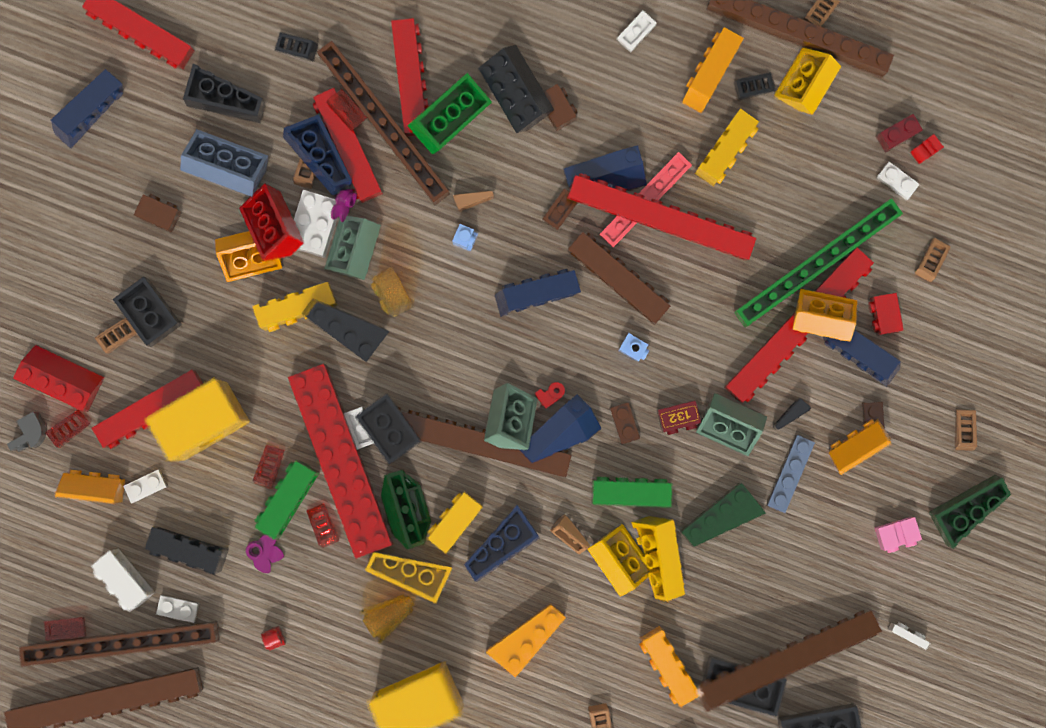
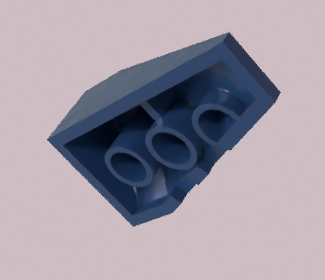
M638 145L563 168L568 187L571 186L573 177L575 175L579 176V173L590 176V180L597 182V180L609 183V187L614 189L616 186H619L626 190H632L647 185Z
M577 394L531 436L529 449L520 451L531 463L553 455V453L588 441L601 430V426L591 407Z

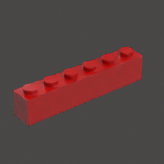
M86 0L82 6L86 11L85 15L93 20L98 18L103 21L102 25L109 30H112V28L118 30V35L126 40L131 38L135 41L134 44L143 50L145 47L151 50L150 54L157 59L161 57L166 59V64L174 69L179 67L183 70L195 51L187 43L115 0Z
M414 18L393 20L391 24L404 134L407 137L416 136L407 125L428 107V98L424 99L423 91H427L426 81L421 78V73L424 72L423 61H419L422 47L421 42L417 43V35H420L419 24H415Z
M332 88L314 96L315 103L312 105L317 114L321 113L322 121L329 131L331 139L352 179L354 186L352 190L357 194L356 200L360 199L364 203L382 195L383 193L335 89Z
M192 369L92 427V430L102 448L109 447L113 449L120 445V440L124 438L128 440L136 436V431L143 428L145 430L149 428L145 419L197 390L204 384L196 370Z

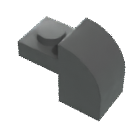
M32 412L16 421L24 435L9 442L7 446L10 451L21 452L29 447L28 444L31 448H37L43 443L47 431L39 412Z

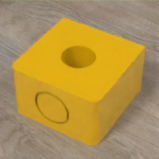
M217 379L208 382L145 419L169 461H185L250 423L229 384Z
M445 661L375 691L368 702L379 728H433L461 715L464 706Z

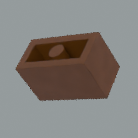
M556 84L544 91L554 108V111L548 115V118L556 131L576 120L578 112L573 103L569 104L567 101L568 94L563 87L560 88Z
M143 194L134 216L173 233L182 213L177 209L178 206L168 201L164 204L160 202L161 198L150 194L149 197Z

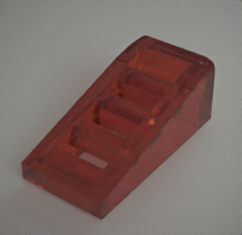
M76 410L45 433L55 447L61 448L91 424L80 410ZM75 417H77L79 421L82 423L81 426H79L77 422L74 420ZM71 422L76 430L73 431L67 423ZM62 427H64L66 431L69 433L67 436L62 431ZM56 432L61 436V440L55 435Z
M266 445L253 478L255 484L269 489L273 488L285 452L284 450ZM268 453L277 455V459L268 456ZM266 460H267V461H270V462L275 463V465L272 466V465L266 464L265 462H266ZM263 468L272 470V473L263 471ZM261 475L268 477L269 481L261 479Z
M324 503L307 510L320 547L324 548L340 541ZM323 511V515L314 518L313 515ZM326 519V522L317 525V522ZM325 527H329L328 530L323 531V532L320 533V530H321V529H323V528H325ZM331 534V536L326 539L322 538L324 536Z

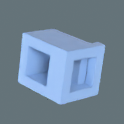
M459 224L452 242L456 246L471 251L478 233H475L474 229Z
M628 333L618 351L639 362L640 359L644 360L650 350L647 349L649 344ZM635 344L639 346L637 352L632 350V346Z

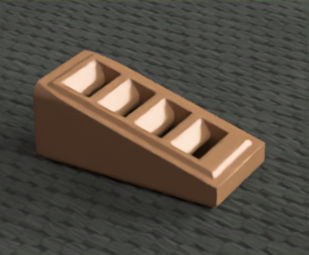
M817 0L803 20L822 27L840 0H830L834 3L833 5H830L825 0ZM822 3L823 5H825L827 8H829V11L825 10L819 4ZM817 8L818 10L823 12L825 16L819 14L817 11H815V9ZM814 14L816 17L821 19V22L817 21L811 15Z
M300 158L293 178L294 184L312 189L316 176L313 172L302 171V169L311 170Z
M493 191L455 194L453 198L458 211L461 212L494 199Z
M933 238L915 274L932 282L936 278L951 246ZM936 247L943 251V253H940L934 250L933 248ZM930 254H932V255H934V256H936V257H938V258H940V259L938 260V259H936V258L930 256ZM927 261L931 262L932 264H934V265H936V266L934 267V266L930 265L929 263H927Z
M124 318L96 336L95 339L103 351L109 354L137 333L128 320ZM127 324L132 332L128 333L123 325ZM120 328L125 336L121 337L117 329ZM114 333L118 341L115 342L110 334ZM105 338H107L111 343L110 346H108L105 342Z
M957 409L955 450L974 451L977 448L976 410ZM961 417H971V420H961ZM961 425H971V428L961 427ZM961 433H970V436L961 435Z
M565 514L556 520L550 530L578 554H581L590 547V544Z
M606 703L588 707L592 728H612L609 709ZM605 719H606V722H601V723H596V724H595V721H600V720H605Z

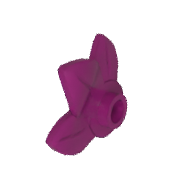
M342 190L335 199L336 204L331 209V219L335 220L340 216L341 222H344L349 213V208L354 206L357 199V194L353 190Z
M267 535L262 536L258 541L250 542L246 547V555L253 560L254 567L263 573H270L271 563L284 558L282 550L274 545L276 540ZM254 547L259 548L258 554L253 553L252 550Z

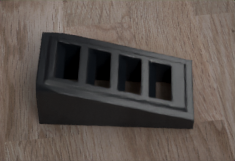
M282 32L279 33L275 46V51L311 62H314L318 49V44L313 40ZM288 39L286 49H284L285 40ZM293 41H295L293 51H291ZM301 43H302L303 45H302V48H301V52L299 53L298 51H299L300 45H301Z
M771 73L734 81L738 101L776 91ZM766 78H767L768 85H769V88H767V89L765 88V84H764V80H763V79H766ZM756 81H760L762 90L758 89ZM750 82L753 83L755 91H751ZM742 84H746L747 93H744Z
M796 399L776 421L773 428L775 430L783 428L810 411L811 407L802 399Z

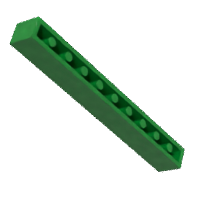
M891 198L740 307L734 314L746 328L903 214Z

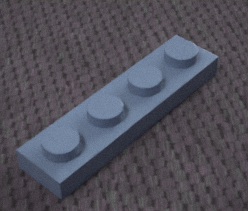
M796 435L767 506L786 513L815 442Z

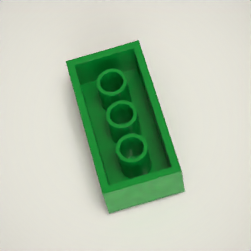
M466 73L407 126L433 155L488 107L492 101L471 76Z
M301 460L289 464L285 471L288 474L284 479H280L275 487L277 492L268 498L265 503L267 508L265 511L260 512L254 521L257 523L254 528L274 540L281 537L320 474L319 471Z
M596 477V480H592V504L671 507L672 483H667V479H654V482H648L646 478H635V482H628V478L616 477V481H609V477Z

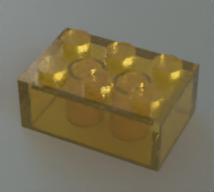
M392 267L371 278L373 283L370 285L378 298H382L379 303L387 315L391 314L392 317H395L413 308L397 273Z

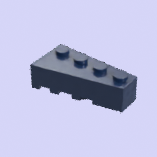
M105 69L50 120L54 134L71 149L102 114L108 110L112 103L121 98L124 91L123 84Z

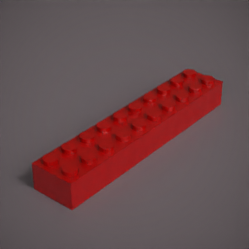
M321 364L288 377L355 559L393 545L359 450L356 448L344 416V410L327 365Z

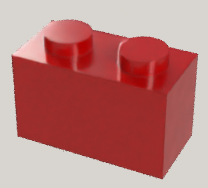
M897 293L870 298L871 302L868 303L869 311L873 313L874 317L872 328L877 333V336L904 331Z

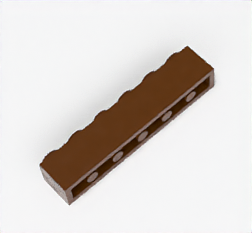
M582 232L568 248L567 252L655 325L671 307L668 304L670 301L662 294L658 296L653 292L655 289L648 282L644 284L640 281V276L634 270H627L624 267L626 264L618 257L614 259L607 247L604 245L600 247L595 242L596 238L590 233L585 234Z

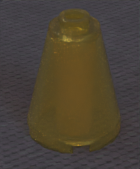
M402 594L363 608L359 611L360 616L364 614L365 619H363L365 626L373 638H379L377 643L380 644L413 612L414 602L409 595L406 597Z

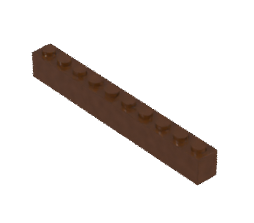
M710 0L707 10L804 48L830 54L838 61L880 77H884L888 73L894 54L752 0Z
M330 41L318 50L319 58L434 206L450 195L449 190L333 41Z
M408 410V413L401 412L421 441L565 478L567 476L572 456L568 454L569 450L558 451L549 457L531 463L519 449L499 448L484 441L486 429L479 432L475 431V426L464 424L463 428L456 426L457 422L446 419L444 423L438 421L436 416L427 414V417L424 418L419 416L420 412Z
M862 610L854 614L855 618L851 620L844 618L838 621V625L833 628L831 625L826 626L820 630V634H808L803 637L804 641L798 643L795 640L787 644V648L782 651L780 648L769 652L770 656L763 658V656L757 657L752 660L753 664L746 666L745 663L734 668L735 672L729 674L726 671L718 675V679L713 682L708 679L700 683L701 687L696 692L706 713L877 636L882 632V629L872 610L866 613Z
M218 621L26 644L19 647L21 667L216 643L220 640Z
M199 667L12 708L5 711L4 715L7 728H46L52 725L54 728L66 726L65 722L72 721L73 724L84 722V718L92 717V720L104 717L103 714L111 713V716L123 713L122 710L128 708L130 711L142 709L141 706L149 704V707L160 705V701L168 700V703L179 701V697L187 696V699L199 696L198 693L203 690Z

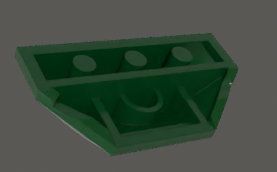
M403 470L384 475L381 499L392 534L407 550L425 544L431 518L421 485Z

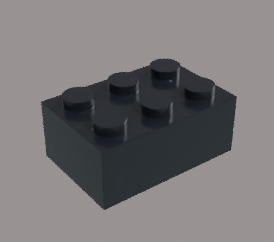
M142 277L112 299L148 347L154 346L182 325L152 282L146 277Z
M385 394L355 416L388 464H392L422 442L389 394Z

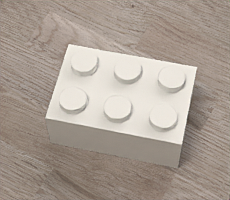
M303 190L294 217L295 224L304 241V244L298 250L326 258L338 219H331V209L336 204L335 199Z
M119 549L108 551L92 565L94 575L107 584L105 586L110 594L117 596L119 599L118 603L124 610L131 611L138 608L155 593Z

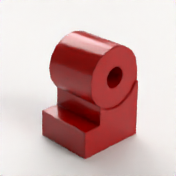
M933 134L912 150L910 154L918 164H921L943 149L944 146Z
M554 382L545 393L540 389L534 395L542 406L547 409L564 395L565 388L561 383Z
M279 626L261 633L264 646L269 651L286 644Z

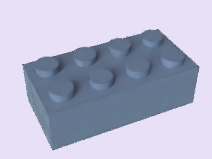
M196 129L181 154L180 170L252 197L267 171L268 155Z

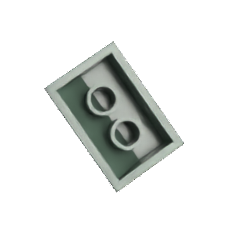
M347 216L344 222H341L339 219L324 269L365 280L381 225L364 218Z
M509 383L496 388L493 391L484 441L499 448L529 449L538 398Z
M714 393L696 433L749 456L764 430L767 416Z

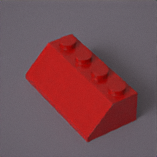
M264 183L239 208L263 261L291 256L304 244L303 238L281 192Z
M37 345L22 359L13 379L83 412L89 411L105 378Z

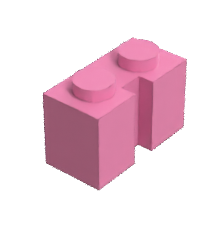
M908 517L874 527L881 550H887L888 553L898 551V547L904 544L906 547L915 546L917 541L922 540L915 517Z

